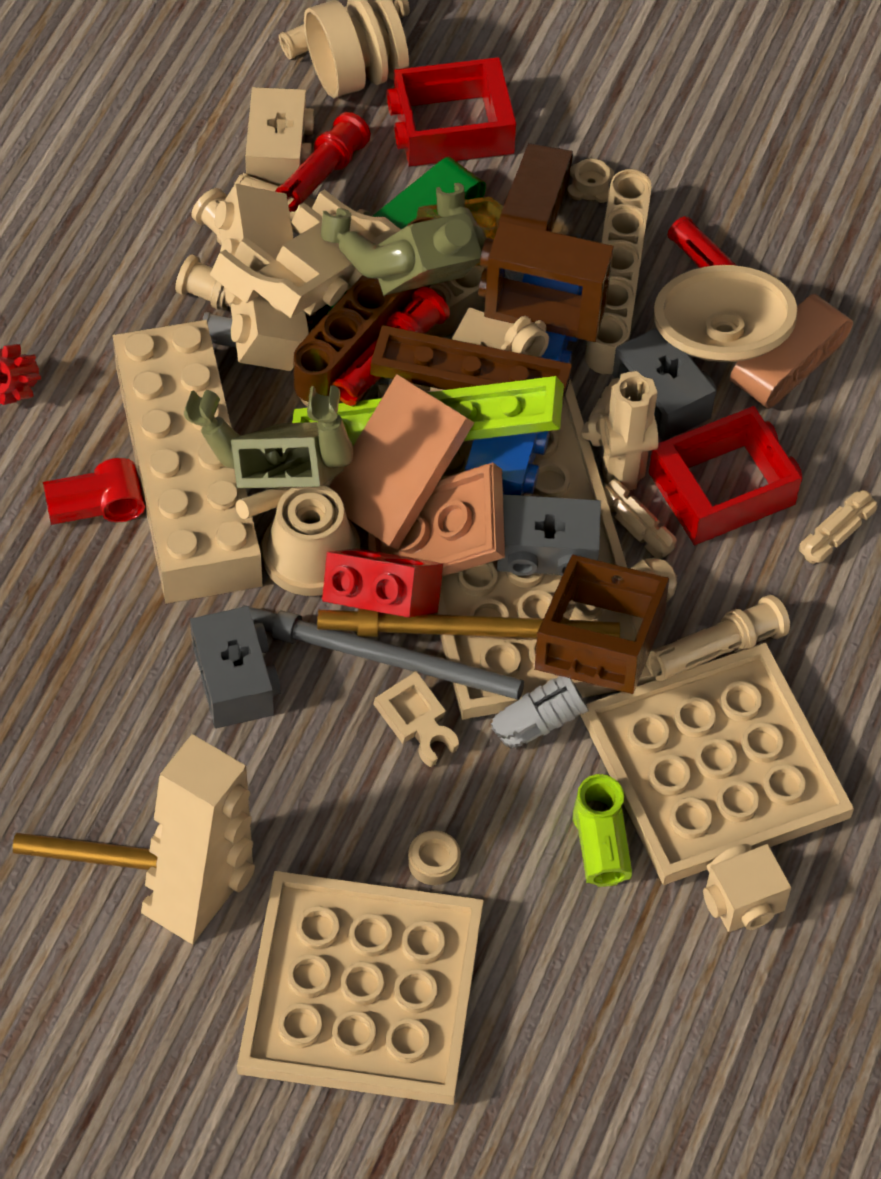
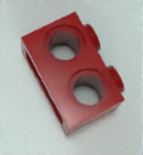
M359 548L327 552L322 601L408 618L438 613L443 563Z

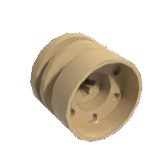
M332 0L305 10L304 28L310 57L323 88L333 99L364 89L366 75L372 83L380 85L385 83L388 77L394 80L395 69L409 68L405 33L392 0H348L347 11L342 3Z

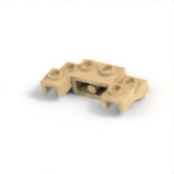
M324 189L319 192L312 208L305 203L298 206L291 221V226L299 235L282 246L276 259L246 237L241 240L234 256L226 249L219 253L210 276L246 304L261 295L275 309L282 311L290 318L302 310L311 315L326 304L329 306L335 305L344 293L362 276L341 252L339 243L328 242L321 237L323 211L336 216L338 208L349 210L352 214L350 232L356 231L376 245L401 229L385 217L367 216L352 210Z

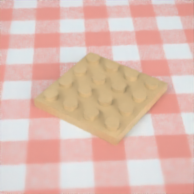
M766 643L684 670L662 682L655 680L637 686L634 694L619 692L587 703L589 711L583 715L581 714V718L610 777L614 778L623 789V804L663 885L707 870L706 866L719 854L733 846L749 844L755 849L768 844L769 847L852 817L854 808Z
M274 871L237 1063L238 1074L454 1105L483 900Z

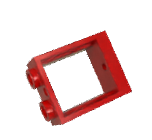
M500 57L394 70V88L387 89L388 110L390 116H398L399 122L394 123L396 146L398 150L405 149L409 167L436 164L445 157H451L455 161L514 154L516 121ZM483 98L488 118L487 123L422 131L416 130L411 106Z
M755 406L658 443V448L652 450L649 466L651 478L694 546L796 505L800 483L802 482V472L799 464L792 456L788 457L779 444L774 426L770 421L763 420ZM744 446L769 484L712 506L689 468Z

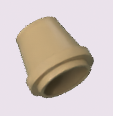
M324 485L320 487H292L280 498L275 518L264 534L262 542L263 564L270 578L281 588L303 596L323 595L327 552L354 548L360 549V539L354 525L347 519L343 502L335 491Z

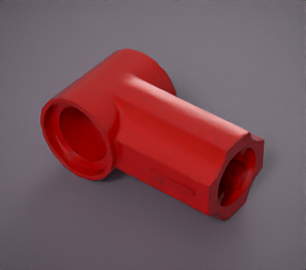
M127 458L105 460L94 469V473L43 482L51 525L102 515L104 519L111 522H127L140 516L145 509L137 466L135 462Z

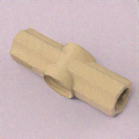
M638 371L621 374L618 383L612 386L609 414L600 416V435L604 448L601 471L605 483L608 484L612 480H618L628 490L636 489L637 483L645 477L648 453L650 450L658 448V430L654 416L657 390L653 379L642 376Z

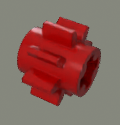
M20 344L6 345L0 349L1 405L16 403L18 400L34 397L31 388L36 385L38 380H41L39 368L35 361V354H21Z

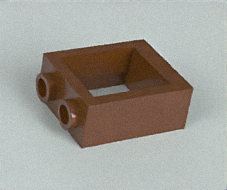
M500 221L495 238H486L481 253L480 266L486 268L482 272L478 296L485 297L484 317L514 324L520 317L527 316L534 323L538 320L543 321L548 332L596 342L607 306L614 246ZM505 269L582 286V295L504 278Z
M572 554L537 632L534 670L634 694L665 616L669 578ZM618 575L622 577L623 580H618L614 576ZM576 603L643 618L635 641L567 625Z

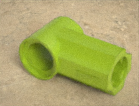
M595 774L582 781L578 788L573 808V821L579 832L586 883L595 884L597 887L616 886L618 883L629 880L632 877L622 811L624 792L621 785L614 778L603 774ZM593 800L601 801L609 807V810L603 812L595 811L587 805V802Z

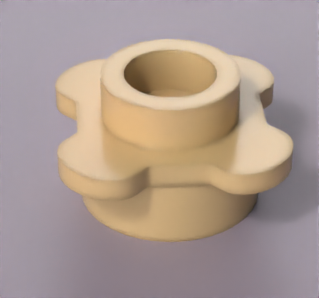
M585 159L570 168L573 183L568 187V195L572 199L581 200L583 198L585 200H597L600 203L608 201L609 183L614 176L612 168L598 159Z
M527 316L520 317L508 329L504 339L505 343L501 349L541 357L549 343V336L545 332L546 324L541 320L535 323L531 322V319Z

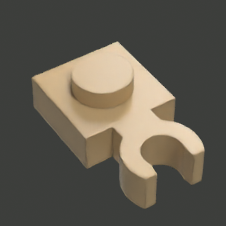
M417 671L375 697L374 706L402 744L416 737L420 743L419 756L427 766L433 767L438 759L430 747L431 743L440 741L446 744L451 753L457 751L459 746L457 735L450 728L437 724V721L444 718L446 710Z

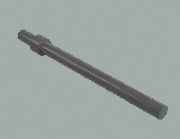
M249 607L253 623H263L265 631L272 633L273 639L291 644L299 640L409 671H417V673L519 700L523 693L524 680L339 630H317L316 624L302 621V616L280 610L275 614Z

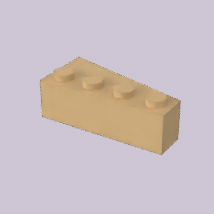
M193 734L190 735L159 776L154 820L159 825L154 836L151 838L149 852L158 857L157 868L152 866L146 872L145 886L153 890V893L143 900L141 909L143 915L192 945L233 891L241 892L247 886L255 870L252 857L253 841L251 840L250 827L252 817L249 812L250 791L248 790L246 765Z

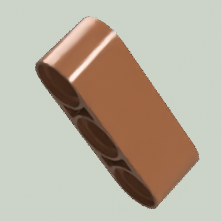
M811 294L797 306V321L791 335L781 345L764 355L738 361L731 372L730 381L766 408H772L843 344L852 329L853 321L817 294Z

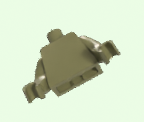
M454 183V193H445L441 191L440 187L436 188L438 215L442 218L406 226L378 245L372 243L356 231L350 232L352 214L344 208H338L336 216L323 211L321 237L323 240L339 243L341 252L363 276L374 279L378 278L383 296L463 278L480 261L483 245L487 238L484 229L478 225L470 210L465 208L464 186L460 183Z
M334 385L330 386L329 396L318 394L314 386L310 388L307 415L317 422L275 424L242 436L235 432L223 418L214 417L220 398L210 390H206L203 397H200L195 391H191L184 410V417L189 422L203 426L201 433L221 464L235 470L237 488L320 487L344 471V467L350 465L353 460V445L347 435L342 418L338 415L340 390Z

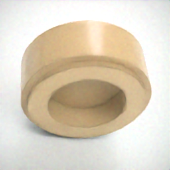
M437 830L423 832L411 842L409 847L408 866L410 872L417 880L424 884L441 885L447 883L455 877L459 870L460 847L457 841L445 832Z

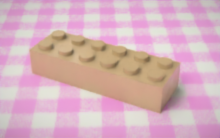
M207 320L112 335L116 370L165 604L263 587L261 553L253 518L242 519L236 511V502L247 497L246 488H237L235 470L227 468L218 460L201 433L203 426L191 423L184 417V410L191 391H195L200 397H203L204 392L210 390L220 398L214 417L223 418L231 427Z

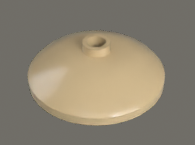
M715 265L688 271L668 282L656 297L654 319L656 327L663 338L680 351L708 361L737 362L759 357L781 345L795 328L797 303L794 295L784 283L765 272L743 266Z

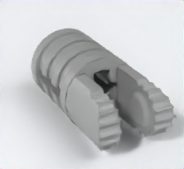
M559 676L547 681L545 685L535 688L531 693L524 694L522 699L509 705L504 711L495 714L491 725L498 737L501 736L500 740L504 745L512 749L513 747L522 746L523 743L527 744L541 735L545 736L551 733L553 729L560 728L564 723L576 719V716L583 715L589 710L573 680Z

